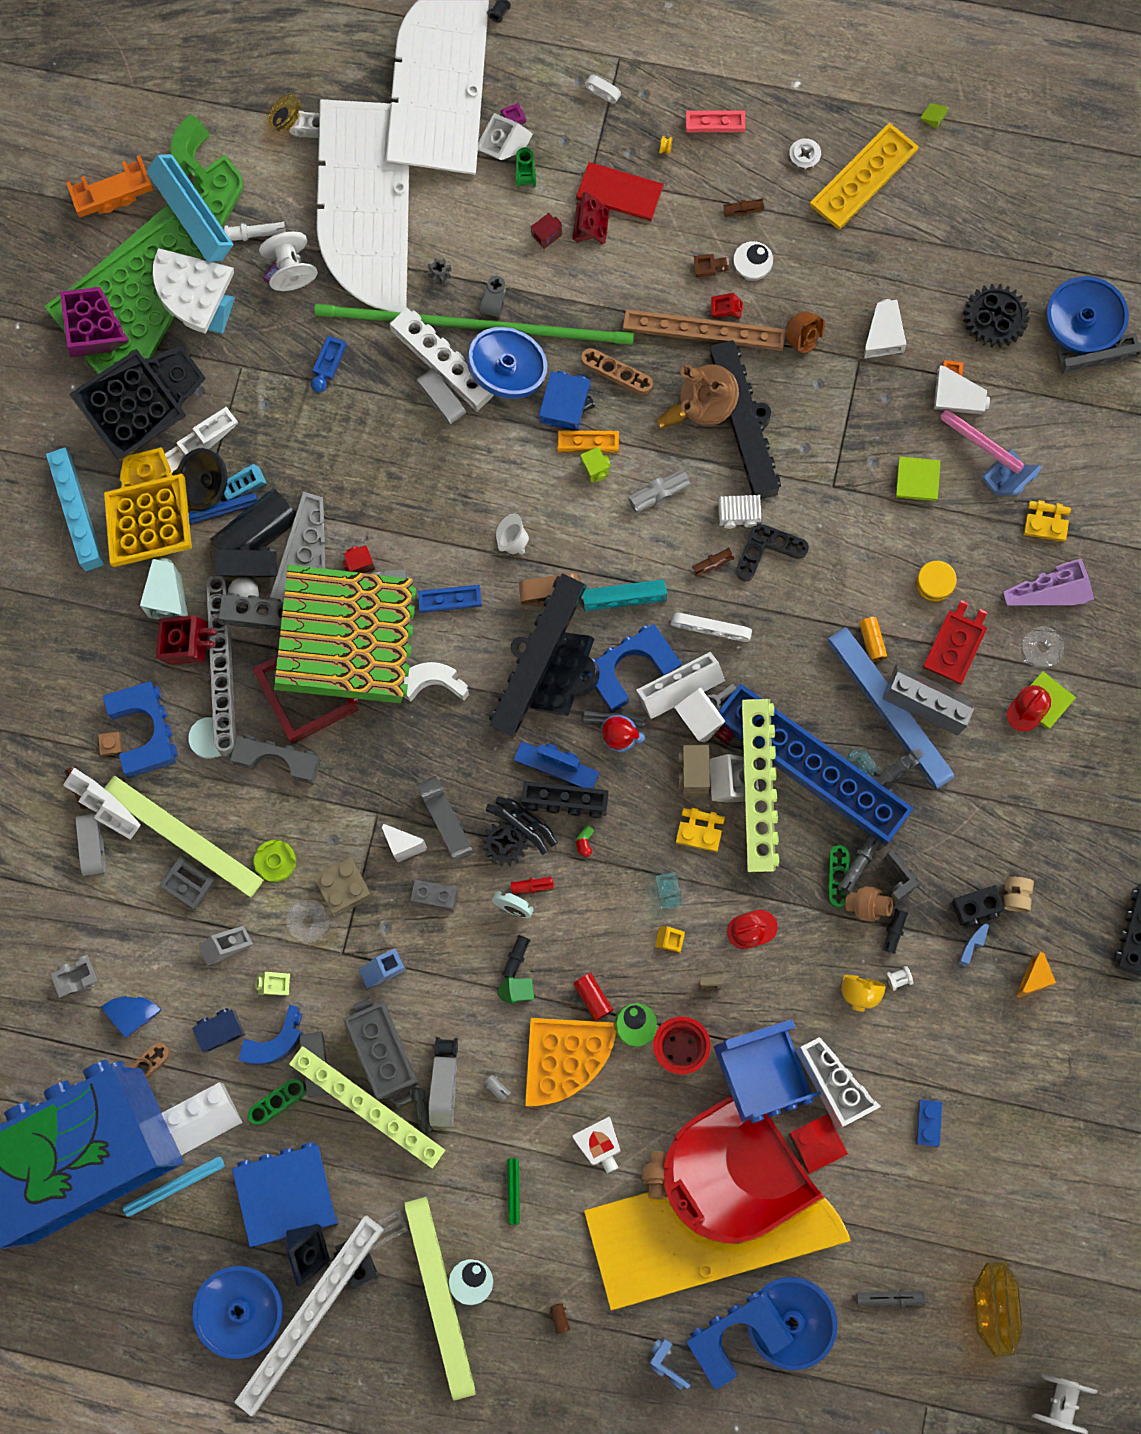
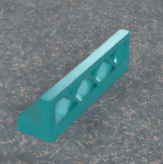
M662 579L586 589L583 594L584 609L587 612L666 602L667 588H665V581Z

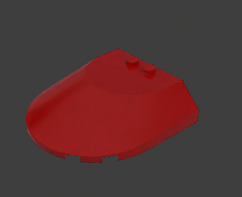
M732 1095L699 1114L683 1126L676 1134L674 1141L667 1151L664 1163L666 1194L670 1205L679 1219L698 1235L715 1242L727 1244L745 1243L761 1238L824 1199L823 1193L817 1189L806 1174L774 1122L768 1117V1114L763 1115V1120L751 1123V1120L741 1122Z

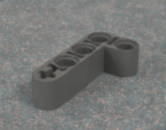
M434 776L416 785L454 862L474 853L437 777Z

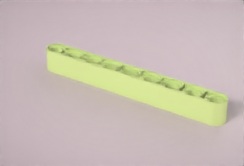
M113 776L104 789L114 796L133 816L252 898L264 881L116 776Z
M427 1197L405 1202V1210L452 1398L455 1401L476 1395Z

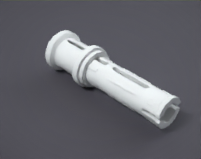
M284 221L247 226L244 223L241 226L235 227L224 226V231L231 241L243 240L245 242L253 237L271 236L286 232Z

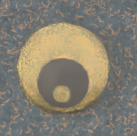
M286 94L278 99L269 112V125L276 131H280V129L284 131L290 128L300 115L298 111L299 108H302L301 100L294 94Z

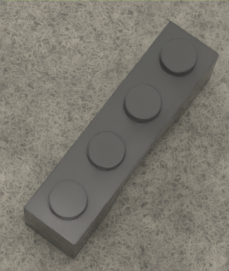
M244 735L243 738L237 736L230 759L233 765L253 770L260 762L266 759H281L289 765L290 773L294 780L310 784L315 783L321 762L319 757L316 756L317 753L304 750L303 753L296 751L295 747L284 745V748L276 746L275 742L264 740L262 743L248 735Z

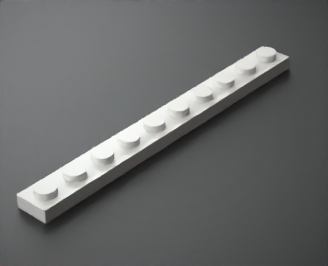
M364 1216L234 1402L251 1417L256 1414L384 1229L368 1216Z

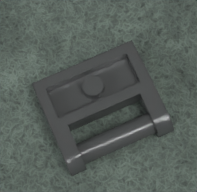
M181 855L159 886L196 910L208 891L215 885L217 878L213 875L209 876L190 863L188 858ZM184 868L203 881L202 887L179 873L180 870Z

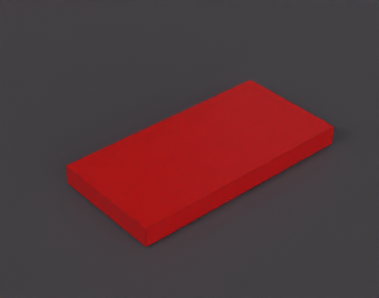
M588 162L576 199L582 201V193L588 192L611 210L652 221L664 184Z

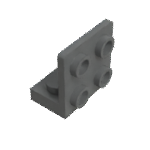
M890 850L883 861L900 881L890 891V897H892L893 906H895L912 893L919 883L915 873L912 870H907L903 865L904 860L902 857Z

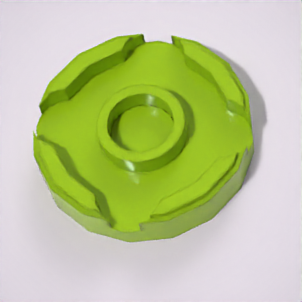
M270 840L264 842L255 852L253 861L255 870L262 879L268 882L286 880L292 875L296 867L294 850L285 842Z

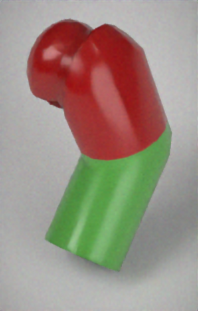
M585 825L575 840L577 852L583 857H589L592 854V848L589 847L588 839L594 830L588 825Z

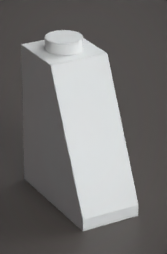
M885 299L877 303L864 351V358L904 352L906 340L897 300Z
M939 366L933 410H950L951 412L982 415L985 409L989 408L990 397H987V390L947 367Z

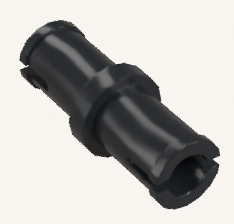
M895 909L891 925L886 930L888 934L882 948L883 951L891 952L892 954L896 953L900 936L904 934L902 930L909 914L908 912Z
M521 935L517 936L512 952H509L507 956L509 959L502 976L515 979L520 964L525 960L524 954L531 941L530 939Z

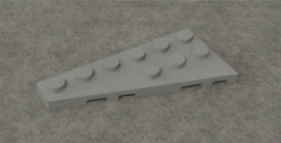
M303 492L270 598H278L281 602H284L288 565L325 569L323 497Z

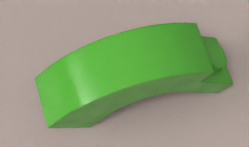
M192 114L176 129L171 142V154L186 176L191 174L194 178L198 176L204 181L209 176L195 160V152L210 134Z

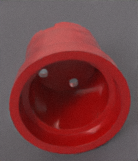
M679 1016L665 1021L658 1028L653 1040V1050L657 1061L666 1070L675 1074H690L700 1069L707 1061L711 1050V1042L707 1030L701 1023L690 1017ZM670 1037H675V1041H670ZM693 1039L694 1042L690 1044L688 1040ZM669 1055L673 1056L672 1060L668 1059ZM690 1057L692 1061L687 1062L686 1059Z

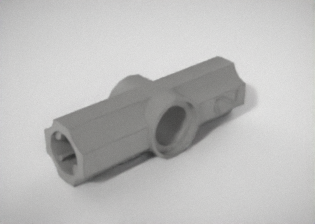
M682 469L664 479L657 478L653 480L646 488L629 496L628 500L637 514L654 504L660 505L671 499L672 495L690 487L691 483L686 472Z

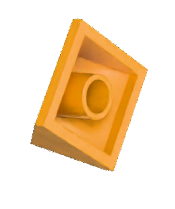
M1039 952L1032 957L1015 995L1016 997L1021 998L1046 989L1056 983L1044 953Z

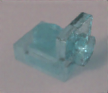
M856 749L847 756V760L852 764L858 761L859 769L868 776L872 777L877 774L879 769L865 749L860 752Z
M676 872L655 876L661 908H674L682 905L681 891Z

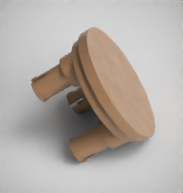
M713 364L704 365L699 368H692L690 365H685L687 369L682 367L681 375L686 379L681 389V410L692 421L705 426L716 425L728 418L735 409L739 397L738 384L733 374L726 368Z

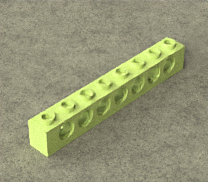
M770 699L742 700L748 872L775 871L776 866H779V853H775V845L779 843L778 832L774 830V823H778V812L774 810V802H777V789H773V780H776V768H772V759L776 758L775 746H772L771 738L775 737V726L771 725V716H774V703H770ZM756 715H762L764 718V724L761 727H757L754 724ZM758 736L763 737L765 740V745L761 749L757 748L754 744L755 738ZM759 757L763 758L766 762L763 770H759L755 766V761ZM763 779L766 782L767 786L764 791H759L756 788L757 780ZM760 800L767 804V810L764 813L759 812L756 807ZM760 822L767 824L768 831L766 834H761L757 830V825ZM761 843L768 846L769 852L767 855H761L758 852V846Z
M302 1046L289 1065L431 1168L435 1166L445 1152L444 1148Z

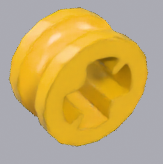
M662 136L660 154L666 152L667 155H670L672 137L667 139L665 136Z

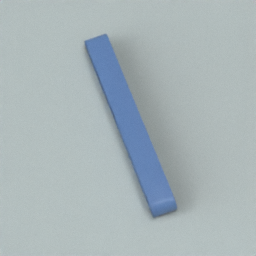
M844 627L827 638L828 644L907 753L920 748L924 756L919 759L920 763L917 766L935 789H938L954 778L952 770L908 711L882 699L888 683L851 632Z

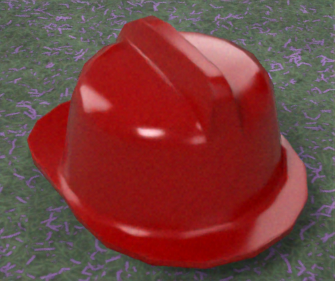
M1031 685L1025 687L1012 701L1007 710V720L1011 727L1023 732L1035 728L1051 707L1049 693L1040 686Z
M755 910L731 920L727 928V937L731 944L740 949L762 945L775 937L778 930L777 921L768 911Z

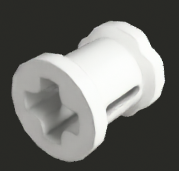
M904 966L902 970L886 973V978L892 991H896L897 987L906 984H914L911 972L907 966Z

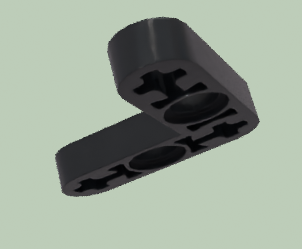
M758 524L753 527L738 563L737 577L742 581H750L754 577L765 547L795 559H802L808 553V543L802 538L764 524ZM760 530L764 531L763 535H765L761 539L757 538V533ZM770 533H771V534H773V535L771 536V541H770V543H769V542H767V541H768V537H769V535H770ZM782 537L786 543L783 546H777L774 543V539ZM789 540L792 541L790 550L787 549ZM798 545H802L803 550L800 553L796 552L795 547H798ZM750 548H756L759 551V555L753 558L747 554V551ZM748 561L751 563L749 566V572L751 573L743 575V571L740 569H745Z

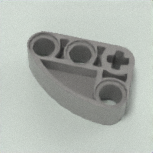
M434 1058L429 1099L430 1126L453 1127L457 1058Z

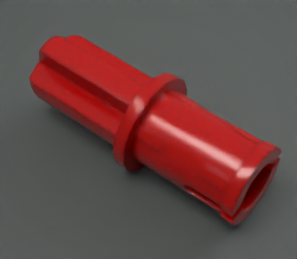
M530 877L529 880L511 882L513 895L534 894L537 891L554 888L552 877L538 879Z

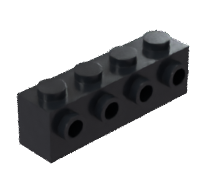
M524 781L521 803L522 807H526V810L538 811V808L547 809L548 813L558 814L559 811H566L568 815L580 816L583 813L589 814L591 818H602V816L607 815L609 790Z
M1139 884L1136 888L1132 889L1130 900L1133 902L1131 909L1128 908L1125 914L1127 925L1120 933L1119 941L1122 944L1120 950L1117 949L1114 962H1117L1116 969L1141 976V884Z

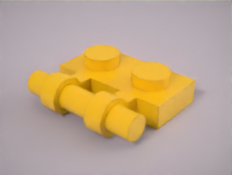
M1042 500L1037 502L1029 501L1028 509L1036 511L1035 515L1027 514L1024 536L1065 542L1069 520L1061 519V514L1069 516L1071 507H1065L1060 503H1056V505L1047 504ZM1043 511L1054 513V517L1042 516Z
M693 807L692 809L683 808L682 816L690 817L689 823L680 821L676 844L717 852L722 830L714 829L715 823L723 825L725 817L717 815L716 812H701ZM696 819L708 821V827L695 825Z

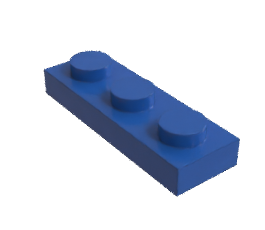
M480 585L418 591L420 613L482 607Z

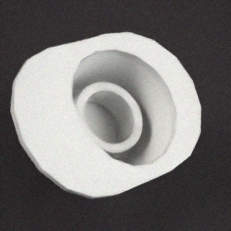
M510 514L500 522L496 531L499 551H506L513 555L517 553L523 555L525 553V546L529 541V536L523 528L522 520L518 514Z

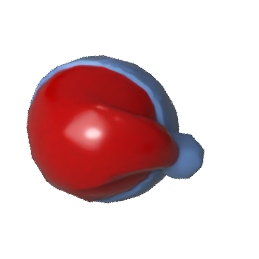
M613 715L607 718L601 727L604 743L609 749L616 752L628 751L635 743L639 744L645 740L644 734L638 732L634 722L623 715Z

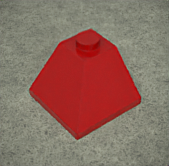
M828 1114L789 1133L809 1174L848 1154Z

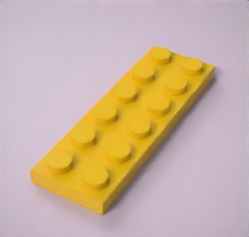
M888 123L810 202V207L840 230L918 151L919 146L891 123Z

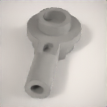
M731 684L718 695H707L718 712L721 702L732 695L736 686Z

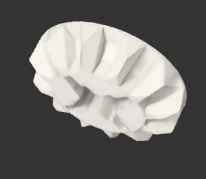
M800 139L792 144L789 156L791 162L796 164L797 168L804 167L806 170L808 167H814L819 162L821 149L811 139ZM802 151H804L805 153L809 152L808 158H806L805 156L800 157L802 155Z

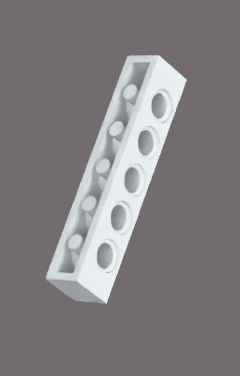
M406 308L390 323L391 332L428 367L433 368L441 379L476 412L494 396L473 379L467 363L464 362V357L458 351L454 352L447 340L444 338L440 339L435 334L436 331L431 325H425L416 311L413 310L411 312ZM416 328L419 330V333L411 334L409 331ZM426 342H432L434 346L431 348H427L424 346V344ZM445 355L449 359L447 361H440L438 358ZM455 369H461L463 373L461 375H455L453 374V371ZM473 382L476 383L478 386L474 389H470L467 387V385Z

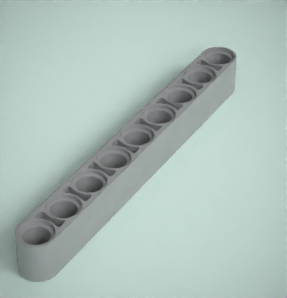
M210 576L207 580L209 628L216 629L215 626L219 623L220 608L214 609V606L217 603H221L222 595H227L228 586L223 577ZM216 584H222L221 588L213 589ZM223 625V627L216 629V635L209 636V640L215 642V648H210L214 745L222 756L228 757L232 755L236 742L231 628L230 625ZM219 642H225L222 648H216ZM226 662L223 668H217L218 663ZM220 682H227L225 687L218 688ZM221 702H228L225 708H219ZM223 721H229V725L226 728H220V724ZM223 742H230L227 748H220Z

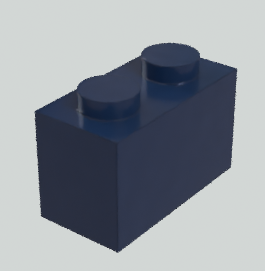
M226 1008L217 1012V1016L212 1019L206 1017L196 1022L197 1025L192 1027L202 1052L208 1053L245 1036L236 1011Z

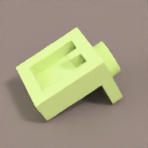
M260 973L255 981L258 995L288 996L290 974Z

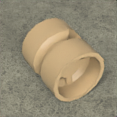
M1006 877L1005 891L1007 894L1003 897L1004 909L1015 912H1030L1032 899L1029 895L1033 893L1034 881L1023 877Z

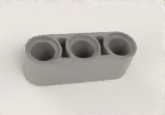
M433 368L416 379L422 392L449 425L466 414L460 401Z
M96 813L76 816L80 867L83 876L106 872L102 824L94 818Z

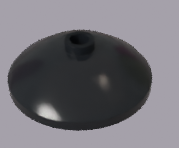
M206 448L194 449L183 457L176 475L183 474L185 477L188 506L199 510L213 507L221 500L227 487L228 476L224 461L215 451Z

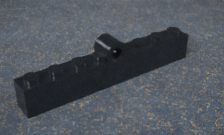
M734 340L710 346L712 364L729 370L738 384L739 397L735 409L729 416V420L752 495H760V499L778 495L781 481L779 475L775 476L773 470L775 468V461L773 456L769 457V442L762 434L764 428L770 423L771 408L766 403L752 401V387L750 382H746V367L744 364L741 365L739 359L742 357L739 346H735Z
M563 573L561 576L556 577L552 586L555 589L552 595L547 596L543 605L546 608L543 614H539L536 618L534 625L537 627L534 633H530L527 638H515L510 646L513 655L518 657L516 661L518 666L516 671H512L508 677L507 682L509 685L506 691L503 690L499 696L498 701L500 704L497 710L494 709L489 717L491 721L489 726L511 737L516 736L587 587L586 584ZM521 643L526 644V650L524 652H520L519 646Z

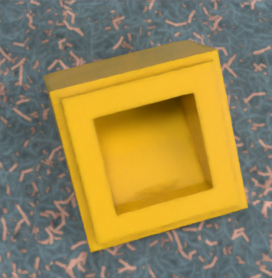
M668 926L659 927L655 947L681 953L685 932Z

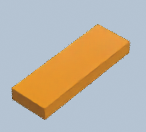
M558 430V452H587L599 447L602 453H619V431Z

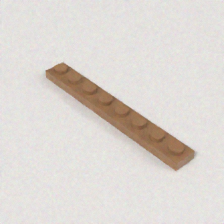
M628 309L625 311L623 331L714 343L734 340L735 345L777 351H783L786 329Z

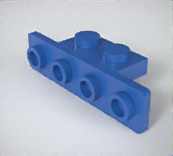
M521 742L514 758L515 762L578 787L594 788L599 772L581 765L577 755L567 751L565 754L557 751L558 748L551 744H546V746L540 744L538 748L526 742Z

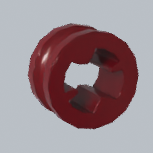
M723 725L714 734L721 742L727 745L730 743L729 739L734 738V734Z

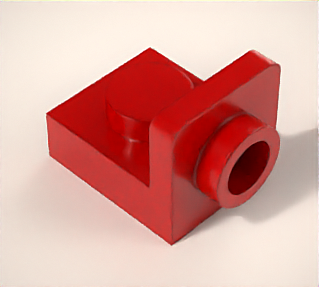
M728 293L711 297V316L714 319L730 315L735 316L737 319L741 318L743 302L737 295Z

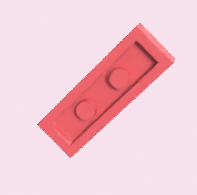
M686 111V133L745 132V111Z

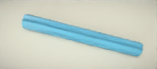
M217 1157L124 1205L123 1211L126 1216H132L225 1167V1163L221 1157Z

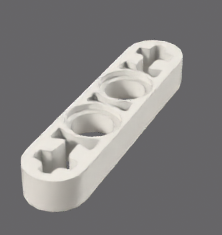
M673 613L671 625L680 629L743 642H749L751 639L752 629L683 613Z

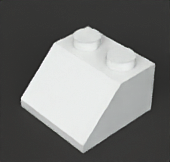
M726 754L709 759L712 801L725 803L744 802V757ZM757 780V782H756V788L759 790L758 780Z

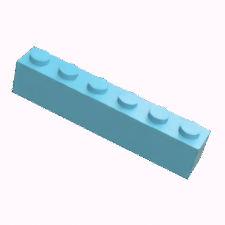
M157 155L146 171L152 182L156 185L162 197L167 201L173 213L182 223V226L186 229L207 262L223 261L234 244L173 155Z
M66 448L47 453L48 463L79 564L85 571L105 565L72 456Z

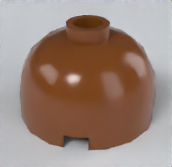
M808 311L796 314L787 322L786 339L788 343L801 353L810 352L817 346L818 343L814 342L818 336L822 338L824 334L825 321L819 315Z

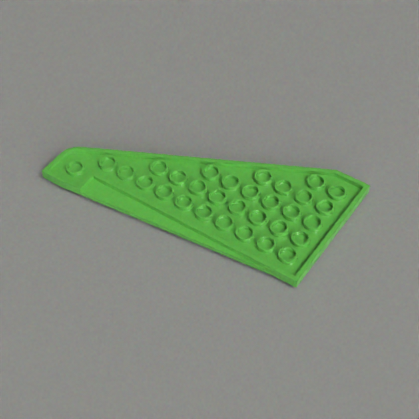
M225 155L205 169L209 176L206 180L202 181L197 176L192 183L222 228L244 188L240 172ZM169 204L79 282L66 290L101 287L124 333L129 339V342L112 352L83 356L97 374H100L136 349L144 359H151L174 318L160 302L154 285L153 263L158 248L206 260L186 229L182 226V223L173 213ZM59 295L44 307L65 333Z

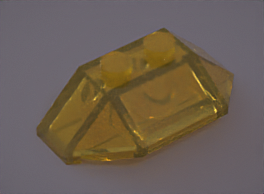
M1007 1262L986 1263L973 1285L977 1334L995 1357L1012 1356L1016 1353L1015 1348L1020 1341L1023 1331L1019 1284L1008 1268Z

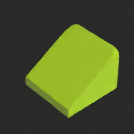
M930 103L920 117V120L937 129L947 115L948 107Z

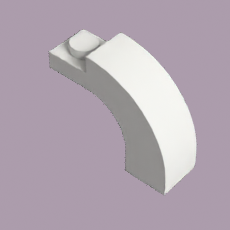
M429 662L415 665L409 668V675L404 678V684H408L407 696L405 698L410 702L423 688L429 685L444 686L463 701L469 696L467 684L460 679L455 680L458 677L457 671L441 663Z

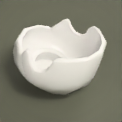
M239 577L232 581L228 587V593H236L240 597L247 598L250 595L259 596L258 584L249 577Z

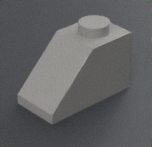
M240 926L211 935L198 948L208 966L252 946L253 943L245 927Z

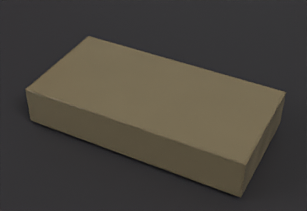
M700 977L699 980L700 991L720 990L723 985L722 977Z

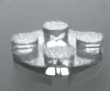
M1045 626L1032 629L1026 634L1021 643V653L1025 663L1039 669L1055 666L1063 656L1065 649L1063 639L1059 637L1054 629ZM1040 643H1044V646L1048 647V651L1040 652L1037 645L1040 646Z
M303 900L295 903L287 916V928L290 934L302 943H315L319 941L320 938L326 935L330 927V916L323 905L314 900ZM307 916H312L311 919L314 918V923H311L310 927H305L306 924H303V919H306Z

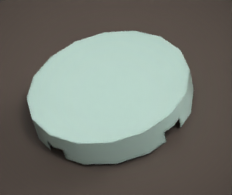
M205 717L198 720L189 732L191 749L199 757L205 759L222 756L214 745L213 717ZM224 722L220 724V728L227 727ZM223 742L220 748H227L230 742Z

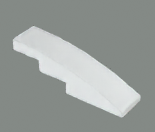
M227 407L192 428V433L176 442L177 446L165 453L172 475L177 473L178 466L187 453L197 448L210 449L238 424V421Z
M76 768L72 770L63 786L81 796L78 802L97 812L94 816L96 820L131 840L140 827L139 822L114 796Z

